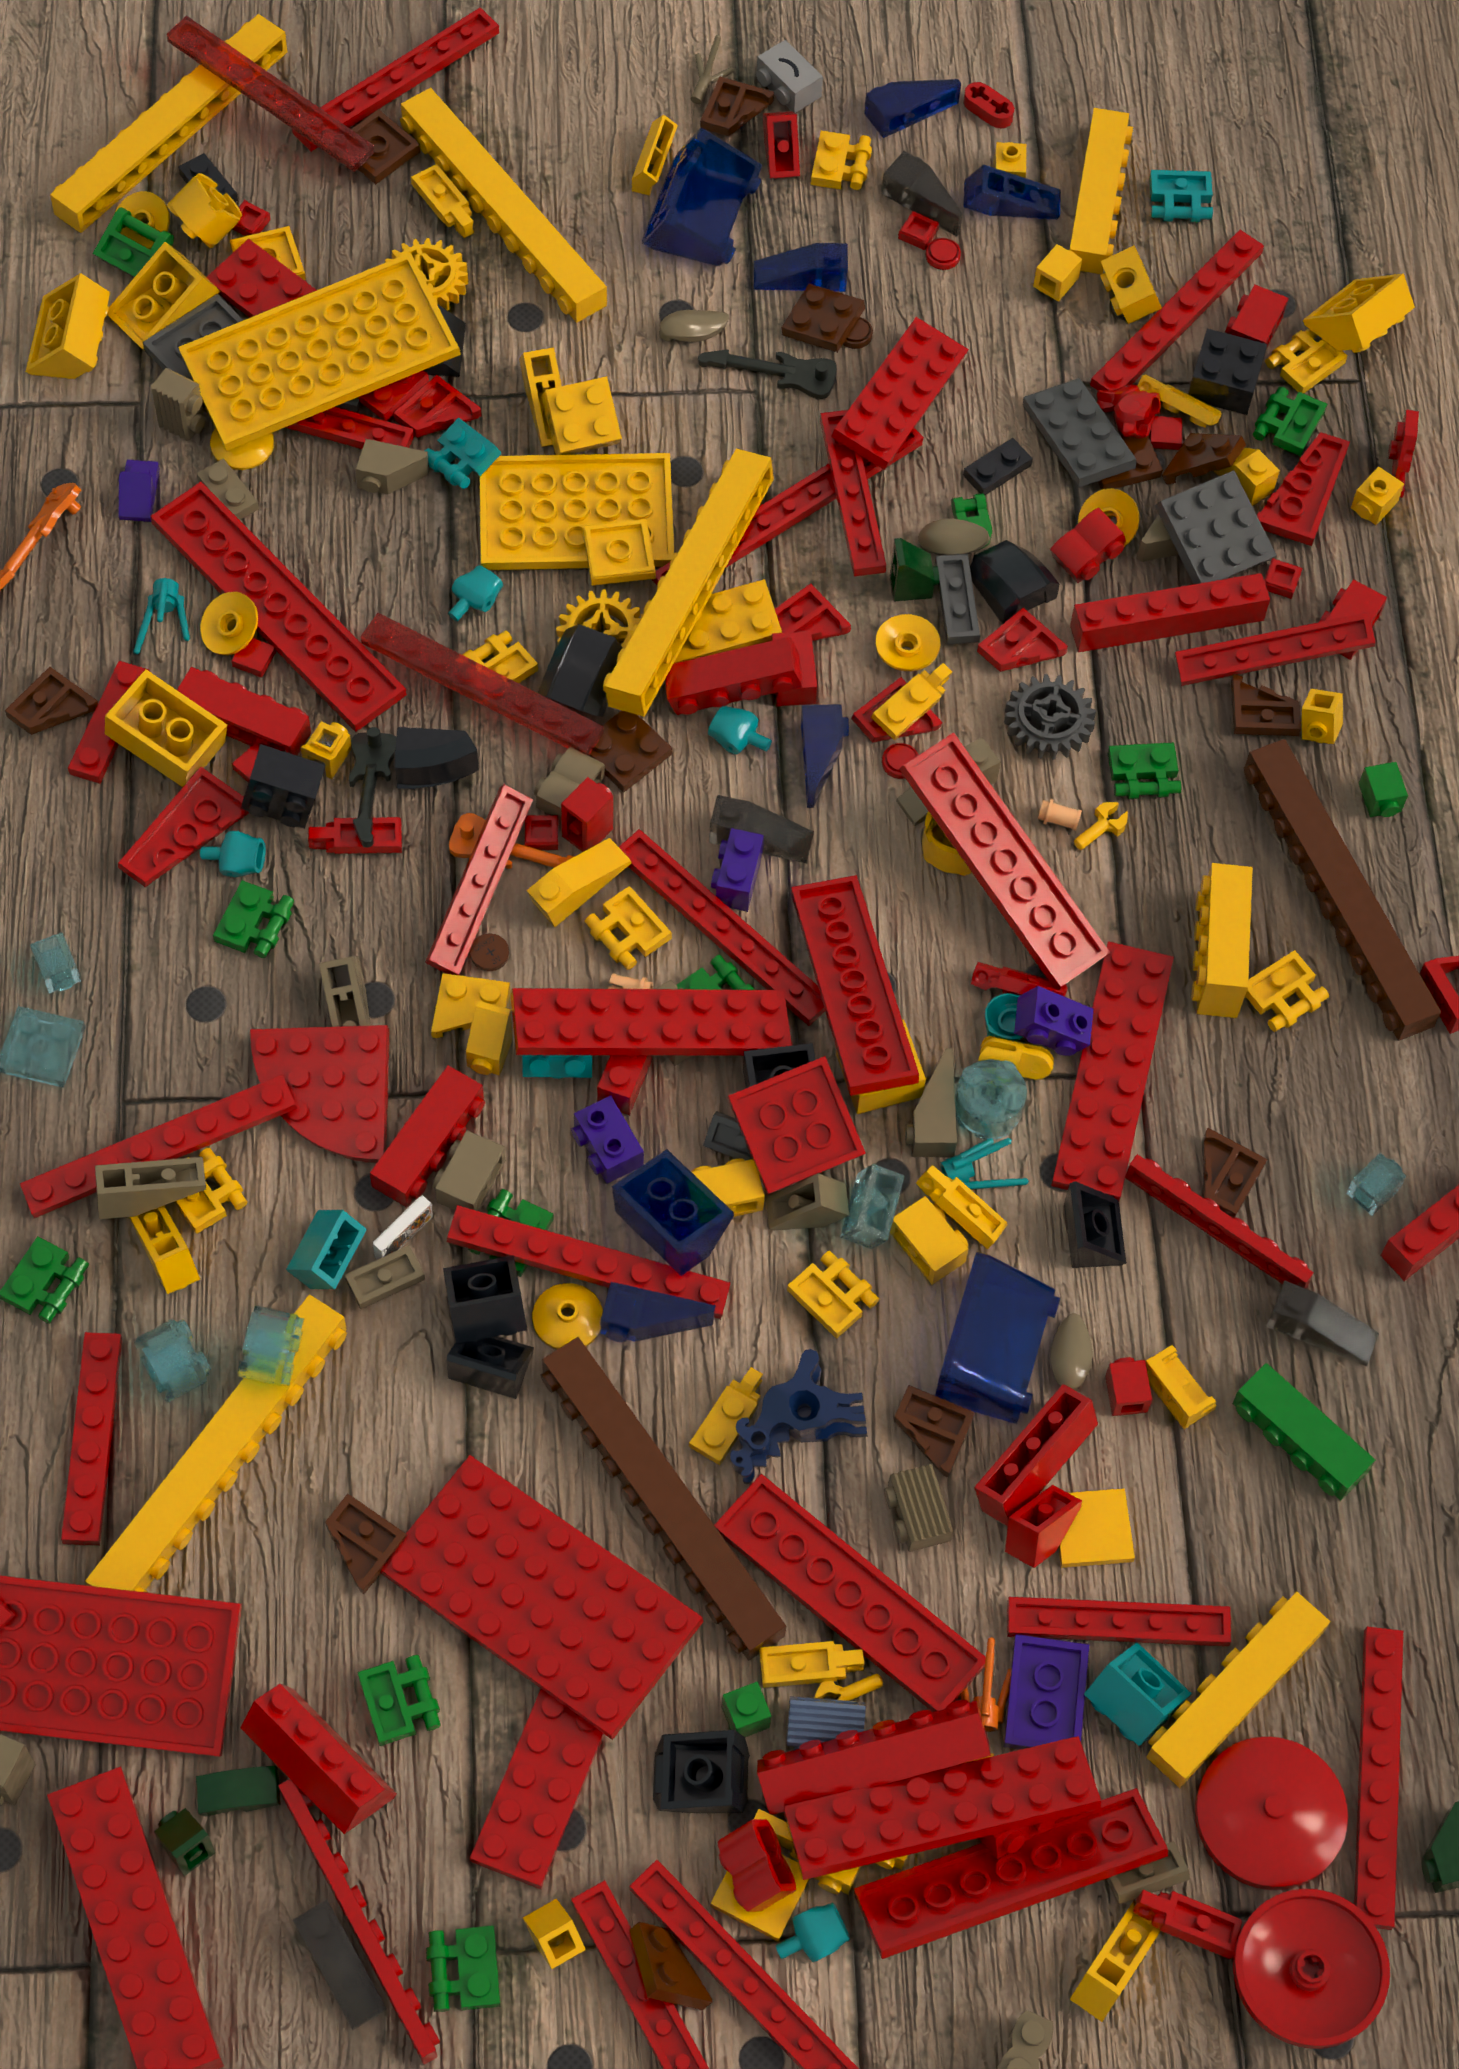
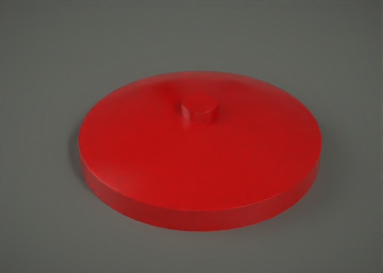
M1255 1737L1240 1741L1225 1749L1207 1768L1200 1781L1195 1799L1196 1826L1203 1846L1209 1856L1232 1878L1259 1889H1292L1317 1878L1333 1862L1346 1836L1348 1825L1347 1803L1336 1775L1327 1763L1309 1748L1284 1738Z
M1295 1889L1268 1899L1245 1922L1236 1941L1233 1955V1975L1243 2005L1251 2017L1265 2031L1277 2039L1294 2046L1322 2049L1338 2046L1350 2041L1374 2021L1381 2011L1388 1994L1390 1963L1385 1943L1379 1931L1360 1908L1347 1899L1328 1891Z

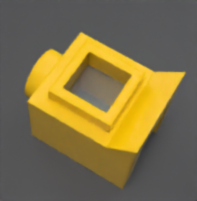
M321 721L308 742L301 746L302 757L312 761L317 759L325 763L326 777L333 779L352 749L350 734L339 723L332 722L329 725Z

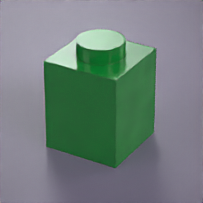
M1397 762L1364 768L1359 781V787L1369 816L1391 817L1402 812L1408 794Z
M758 1681L722 1695L721 1708L730 1730H736L742 1736L748 1737L770 1728L772 1715Z

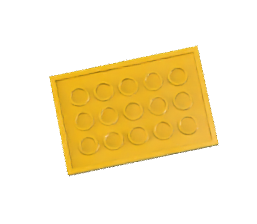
M670 453L499 456L480 476L481 566L488 570L589 568L583 536L584 525L647 519L655 567L666 565L671 562L674 555Z

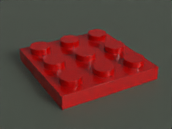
M826 1056L727 1096L767 1195L866 1154Z

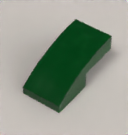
M277 1766L242 1768L196 1776L198 1814L207 1817L238 1809L249 1812L281 1805Z

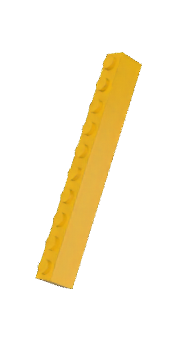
M257 14L251 21L244 23L236 34L230 39L225 40L213 54L204 58L198 67L188 75L183 76L176 86L168 93H164L147 111H143L130 126L121 130L115 139L107 146L99 149L92 159L84 166L77 168L69 179L54 189L50 194L54 215L78 232L82 233L281 59L288 52L285 31L260 14Z
M431 87L401 103L402 117L400 118V123L403 130L408 134H412L417 142L420 143L421 151L424 154L428 153L433 158L435 164H438L457 189L468 198L472 209L476 213H481L486 219L491 231L498 233L503 238L507 249L511 253L517 254L522 260L526 271L530 274L533 273L538 278L542 289L547 294H552L564 314H569L578 323L607 306V286Z
M736 448L730 460L725 461L718 482L713 483L710 488L707 502L698 509L696 522L692 529L686 531L683 545L679 552H675L672 556L670 568L666 576L660 578L655 596L646 603L644 615L640 623L635 624L632 628L630 641L626 648L620 650L614 670L605 677L603 691L606 692L608 707L645 717L774 480L771 457Z
M309 1294L91 1572L85 1580L86 1585L147 1592L146 1589L154 1578L159 1580L165 1574L170 1565L169 1559L177 1549L182 1550L189 1543L193 1535L191 1530L199 1520L204 1521L209 1517L215 1507L214 1501L222 1490L227 1492L233 1486L238 1476L236 1472L244 1462L249 1463L253 1460L259 1451V1443L267 1433L269 1435L277 1429L282 1420L281 1414L287 1406H293L298 1402L303 1394L304 1384L310 1377L315 1378L321 1372L328 1353L332 1349L337 1350L342 1345L347 1336L344 1316Z

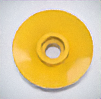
M147 191L135 192L127 196L116 209L117 211L121 207L125 208L138 220L144 223L149 221V226L161 232L164 230L168 232L170 225L168 207L154 193ZM127 227L123 228L120 233L148 249H151L154 244L153 241Z
M215 428L211 435L210 447L217 461L224 458L232 469L247 470L261 465L269 458L274 448L273 434L270 433L226 451Z
M1109 488L1095 492L1081 507L1078 523L1086 515L1099 507L1110 519L1116 517V526L1124 533L1126 539L1125 547L1132 541L1139 527L1140 515L1135 501L1127 493L1118 489Z
M227 592L216 597L207 606L201 619L200 632L205 646L219 655H232L245 648L252 640L258 625V612L254 602L248 596L239 592Z
M901 614L889 618L880 626L876 634L875 646L880 658L890 667L901 671H917L926 668L937 658L940 650V636L936 628L928 620L917 615ZM903 647H910L911 650H905Z
M574 1283L558 1284L544 1291L537 1299L532 1312V1322L536 1334L546 1345L557 1350L577 1337L580 1338L585 1347L592 1343L602 1329L604 1318L603 1308L597 1296L588 1288ZM564 1308H571L574 1310V1314L567 1317L562 1315L561 1311Z

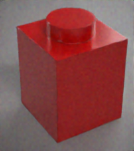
M1124 1357L1110 1363L1105 1378L1112 1416L1148 1413L1152 1403V1395L1145 1360L1135 1361L1134 1358Z

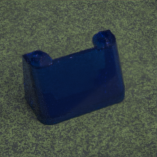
M700 127L680 149L670 165L642 238V244L652 250L715 266H720L723 263L728 264L736 251V248L733 247L734 240L729 237L742 200L748 193L753 195L761 183V178L758 176L762 164Z
M977 1251L945 1355L935 1396L973 1412L1017 1424L1020 1412L1028 1414L1033 1393L1027 1392L1028 1384L1048 1316L1055 1318L1060 1302V1297L1054 1296L1055 1288L991 1255Z

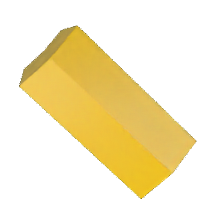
M664 114L651 124L632 177V192L650 196L653 186L658 183L678 126ZM658 139L663 140L660 149L656 147ZM649 164H654L650 174L647 171Z

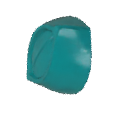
M1011 993L1001 994L994 997L988 1003L985 1009L987 1036L1018 1041L1023 1038L1014 1034L1017 1000L1020 995Z

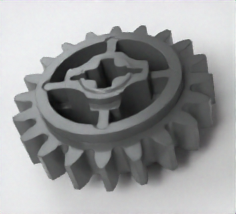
M1044 674L1042 683H1039L1032 676L1030 685L1028 686L1023 682L1019 683L1018 692L1012 691L1010 700L1006 703L1004 724L1009 725L1007 734L1008 736L1017 735L1015 740L1016 746L1023 743L1027 744L1026 754L1032 752L1033 749H1037L1038 758L1041 759L1045 752H1049L1052 760H1055L1057 751H1061L1067 758L1071 748L1079 752L1082 742H1089L1090 732L1094 730L1095 721L1093 720L1096 714V710L1091 709L1092 698L1083 699L1084 688L1074 691V680L1063 685L1061 675L1057 676L1055 682H1051L1048 674Z

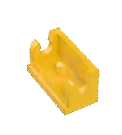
M1171 1345L1145 1362L1150 1386L1182 1428L1186 1429L1215 1410L1217 1405L1215 1404V1399L1212 1396L1208 1397L1177 1357L1176 1348Z

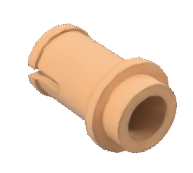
M1050 799V802L1043 800L1038 816L1039 820L1044 821L1043 824L1046 825L1047 822L1076 831L1082 810L1053 803L1054 799Z
M613 973L609 983L615 985L608 987V989H653V982H649L646 977L639 980Z

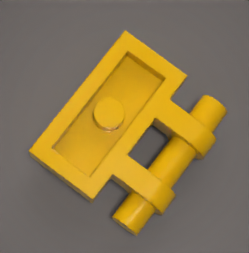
M821 130L811 176V185L840 190L842 180L850 181L852 189L860 190L863 182L867 179L868 168L866 164L872 154L871 138L862 135L856 145H850V135ZM846 159L855 160L852 166L845 165Z
M1309 328L1305 331H1298L1292 336V340L1289 343L1279 345L1272 351V355L1265 359V363L1270 369H1274L1278 365H1285L1281 369L1280 376L1298 393H1305L1344 365L1348 357L1343 351H1338L1323 339L1316 342L1314 339L1318 335ZM1297 351H1305L1298 357L1294 354Z
M507 630L497 636L495 634L485 639V644L474 651L469 649L461 654L460 660L453 664V668L458 675L467 670L472 671L466 675V683L485 704H488L538 671V663L519 642L509 648L506 647L507 644L513 641ZM492 654L495 656L486 663L482 661Z
M630 886L603 904V911L608 915L607 917L600 920L595 913H592L584 921L591 929L590 934L597 942L602 941L610 950V957L616 963L620 962L627 970L632 969L637 963V960L630 954L634 949L637 948L646 957L672 939V932ZM617 927L626 936L621 942L611 932Z
M1294 950L1248 979V989L1245 997L1260 1015L1272 1008L1276 1016L1268 1020V1026L1273 1032H1276L1282 1027L1289 1028L1295 1024L1297 1018L1307 1011L1312 1013L1320 1008L1321 1002L1329 998V993L1323 986L1315 991L1309 987L1308 984L1314 981L1316 974ZM1296 993L1300 1000L1289 1006L1285 999Z
M209 1147L202 1150L199 1154L200 1157H203L205 1180L209 1177H214L220 1187L212 1191L206 1183V1190L174 1201L196 1234L227 1216L222 1203L230 1201L236 1210L242 1209L248 1203L242 1194V1186L237 1180H232L226 1171L227 1165L222 1157L216 1156Z
M829 1250L820 1259L827 1267L824 1272L812 1263L787 1285V1291L837 1339L862 1317L863 1311L855 1303L862 1301L871 1309L879 1302L880 1298L871 1291L872 1286L865 1279L860 1280L849 1269L850 1264L842 1257L838 1259ZM840 1279L850 1290L845 1294L833 1283L834 1280Z

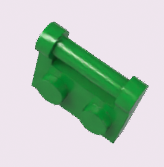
M121 207L115 212L93 254L99 259L135 277L164 242L171 246L173 245L174 235L165 230L161 232L133 217L130 211ZM127 227L153 241L152 248L148 249L120 234L122 229Z

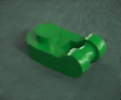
M983 493L975 494L973 498L964 500L962 497L952 498L951 507L954 519L972 522L985 528L991 541L992 525L987 511L985 495ZM975 511L976 516L967 517L965 512Z

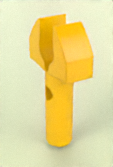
M1105 802L1099 805L1094 813L1098 821L1074 839L1076 848L1083 850L1104 832H1112L1118 837L1125 830L1128 811L1123 813L1118 819L1107 820L1109 815L1117 811L1119 803Z
M876 1673L845 1687L835 1685L834 1681H824L817 1689L814 1698L821 1699L826 1696H832L834 1698L839 1697L837 1700L850 1701L881 1688L883 1680Z

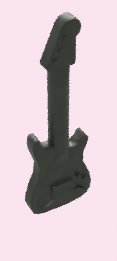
M728 349L704 352L698 356V364L701 367L713 366L725 369L726 366L784 377L782 380L777 381L778 388L798 389L816 399H824L830 395L837 371V365L831 359H797L784 352H776L775 358L783 364L729 354Z
M377 727L369 728L367 733L355 734L351 740L356 763L349 775V785L354 787L357 781L363 780L358 818L353 819V825L361 845L366 848L374 844L371 814L377 777L382 776L386 781L391 780L389 766L395 758L397 738L392 734L380 733Z

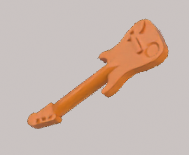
M75 483L57 486L45 498L46 500L41 511L28 525L30 531L7 561L3 570L0 571V591L15 576V573L40 538L49 535L61 514L67 510L74 515L80 510L81 505L75 499L81 489Z
M473 813L463 814L455 824L450 837V853L458 858H470L486 820ZM518 843L514 844L510 854L511 856L553 868L575 857L567 855L566 858ZM508 860L505 868L512 869L513 862Z

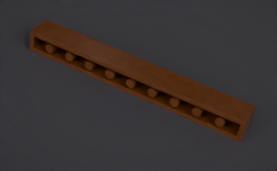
M1283 739L1250 751L1244 767L1245 778L1250 785H1254L1262 808L1265 811H1269L1274 820V828L1280 838H1284L1289 847V854L1293 863L1299 865L1304 873L1307 888L1317 896L1324 918L1330 919L1334 926L1338 943L1341 947L1347 949L1355 973L1361 975L1367 985L1369 998L1373 1003H1377L1382 1011L1386 1028L1389 1031H1393L1397 1040L1400 1041L1435 1027L1441 1014L1438 1005L1286 740Z
M580 1338L573 1339L543 1358V1373L540 1374L543 1383L551 1393L556 1391L563 1400L560 1404L566 1416L571 1421L576 1419L583 1428L581 1435L586 1444L591 1449L597 1448L603 1456L601 1463L611 1478L617 1476L624 1486L621 1490L628 1503L632 1507L638 1505L645 1516L642 1517V1520L648 1531L653 1536L658 1534L665 1543L663 1550L673 1565L679 1563L685 1571L684 1580L690 1590L695 1595L700 1593L707 1602L705 1609L715 1624L721 1622L729 1633L726 1635L727 1641L735 1653L740 1654L742 1652L749 1661L759 1654L761 1647H770L784 1638L786 1624Z

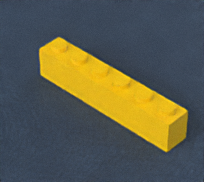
M1094 108L1069 249L1082 258L1080 271L1103 274L1101 261L1113 254L1114 244H1108L1109 238L1115 239L1118 221L1112 220L1113 215H1119L1122 197L1116 196L1117 191H1123L1126 173H1121L1120 169L1126 168L1129 150L1124 149V144L1130 145L1133 127L1128 126L1130 113Z
M1297 1591L1289 1600L1284 1596L1280 1598L1269 1611L1273 1616L1265 1626L1258 1622L1245 1637L1249 1643L1240 1652L1235 1647L1221 1663L1225 1669L1217 1677L1211 1673L1197 1688L1201 1695L1193 1703L1186 1700L1172 1715L1176 1719L1175 1723L1168 1730L1161 1726L1148 1741L1152 1747L1146 1758L1179 1788L1187 1782L1317 1641L1331 1621Z

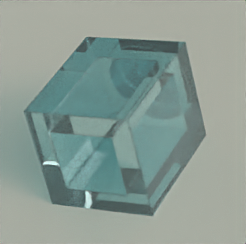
M62 932L30 944L34 960L48 993L65 991L75 983L81 982L76 963Z
M1379 1153L1353 1178L1346 1193L1373 1216L1400 1190L1406 1175L1397 1162L1387 1159Z

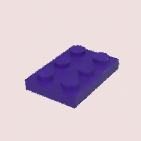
M1015 1635L1003 1747L1021 1750L1079 1736L1081 1741L1090 1644Z

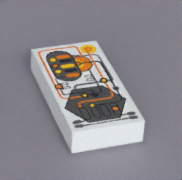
M423 1195L418 1197L373 1241L374 1255L377 1260L401 1249L433 1217L430 1201Z

